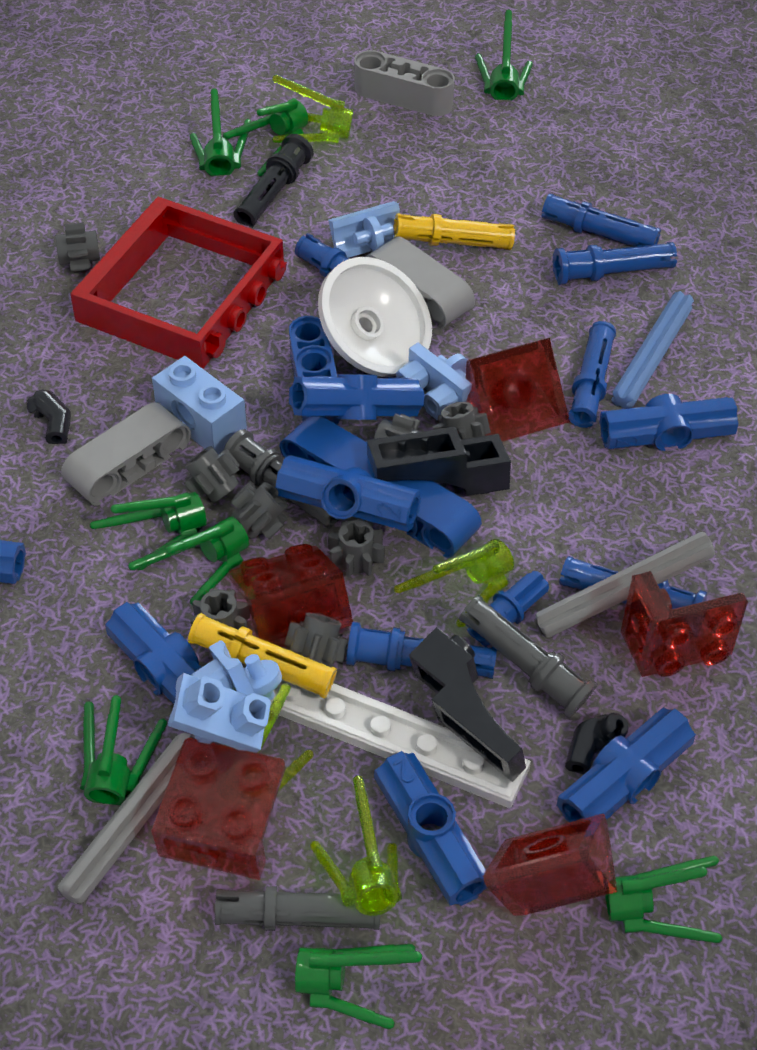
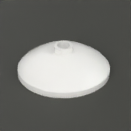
M355 257L341 262L325 277L318 296V312L322 328L334 349L351 365L368 374L392 377L396 376V372L409 362L410 347L419 342L426 349H429L432 338V322L428 306L416 285L398 268L376 258Z

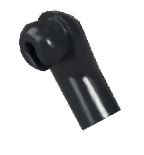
M37 390L27 400L28 412L32 413L36 410L34 413L35 418L45 416L48 419L45 439L49 444H66L71 419L69 408L52 391Z
M610 713L581 722L574 731L565 763L566 769L583 775L591 769L595 753L601 751L615 737L620 735L626 737L629 728L626 719L621 714Z

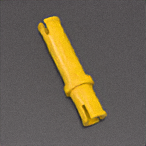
M397 213L393 225L394 238L399 236L406 240L428 242L429 246H438L439 243H450L511 250L515 240L513 224L453 220L442 218L440 214L421 217Z
M202 613L198 614L188 635V643L196 644L209 650L208 647L222 640L231 658H238L242 664H245L244 660L246 657L257 654L260 660H273L278 664L283 681L318 694L324 699L329 694L337 674V668L326 666L289 649L252 635L253 631L244 626L238 630L206 617Z

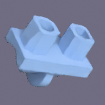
M392 201L329 219L334 248L337 247L343 250L347 258L375 251L394 238L393 225L395 215L400 213L399 203Z
M419 342L409 348V362L396 372V378L419 379L421 388L428 391L424 394L426 412L436 420H438V416L441 415V411L446 406L456 402H467L468 395L472 390L473 378L467 375L470 366L469 360L462 354H455L448 359L443 355L437 357Z
M222 640L208 647L214 660L191 674L200 679L207 676L221 681L226 688L246 695L256 693L270 700L275 697L273 690L277 688L282 680V673L276 662L266 659L260 660L257 654H252L245 658L246 667L243 668L238 658H231ZM268 724L264 728L263 736L271 732Z
M183 673L177 678L176 699L169 717L168 726L193 734L195 741L198 743L209 745L214 741L254 755L261 750L264 728L268 724L271 701L269 698L256 693L246 695L226 688L221 681L207 676L200 679Z

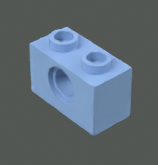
M183 356L152 377L155 402L160 403L191 430V439L204 449L212 446L217 454L223 451L226 443L234 433L241 429L247 430L244 399L186 356Z

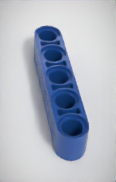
M307 417L280 442L279 447L284 458L292 455L343 470L351 467L361 468L375 478L367 456V442L324 417ZM387 481L420 490L421 503L419 513L413 528L406 534L431 549L436 547L445 552L443 555L445 558L454 556L481 527V517L472 504L434 481ZM342 484L344 496L355 502L353 491L348 486Z

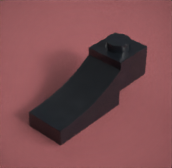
M454 426L367 440V456L376 479L384 481L427 480L442 482L463 488L466 496L510 489L511 460L499 434L461 440Z
M436 627L409 654L415 676L437 693L431 700L438 721L513 782L526 768L523 750L496 723L473 685L478 679L474 661L475 652L458 635H453L450 638Z

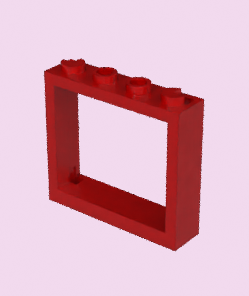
M158 196L70 293L75 321L177 360L186 356L204 369L212 358H218L222 354L226 340L232 332H239L242 329L247 314L252 307L262 304L267 289L272 282L282 279L287 266V262L284 261L283 240ZM168 236L252 265L197 334L111 302Z

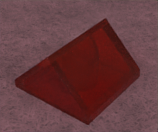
M550 338L467 360L465 379L472 383V390L468 395L467 402L471 403L473 407H477L479 414H487L491 433L485 436L499 434L503 442L570 422Z
M604 813L505 839L483 875L486 887L514 916L528 915L618 892L608 824Z

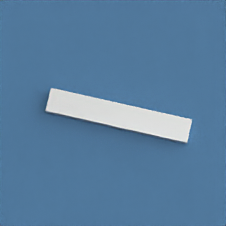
M281 680L277 688L273 690L275 697L270 700V712L383 758L390 757L401 751L408 754L414 753L428 776L510 809L530 769L531 761L525 759L526 768L511 782L448 728L334 683L329 694L324 699L318 694Z

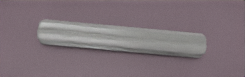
M699 532L537 612L535 615L536 621L545 637H552L713 558L715 555L714 546L705 532Z
M184 732L172 740L58 884V891L68 901L74 904L85 902L200 754L201 745L190 734Z

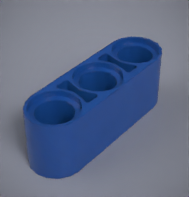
M302 316L293 320L289 326L290 360L293 376L338 378L331 344L322 328L320 318ZM337 416L324 417L336 425L340 421V419H337Z

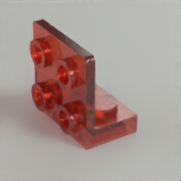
M309 544L295 545L286 549L283 555L270 559L265 557L251 558L242 562L240 568L229 571L231 582L248 603L255 635L260 639L280 647L287 646L284 643L290 623L295 622L299 624L300 621H304L306 613H317L331 617L341 623L340 629L352 625L353 619L343 572L317 546Z
M651 571L632 575L620 632L642 677L657 673L662 677H668L678 673L685 666L704 662L705 665H716L727 659L729 655H732L748 600L744 593H737L672 609L668 592L664 588H659Z
M186 738L151 830L158 856L260 880L266 863L263 837L286 769L285 761L281 758L238 750L215 743H201L197 739Z

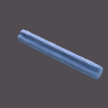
M678 291L672 295L613 390L611 400L614 405L621 406L623 409L634 406L691 312L694 300L690 294L685 295Z

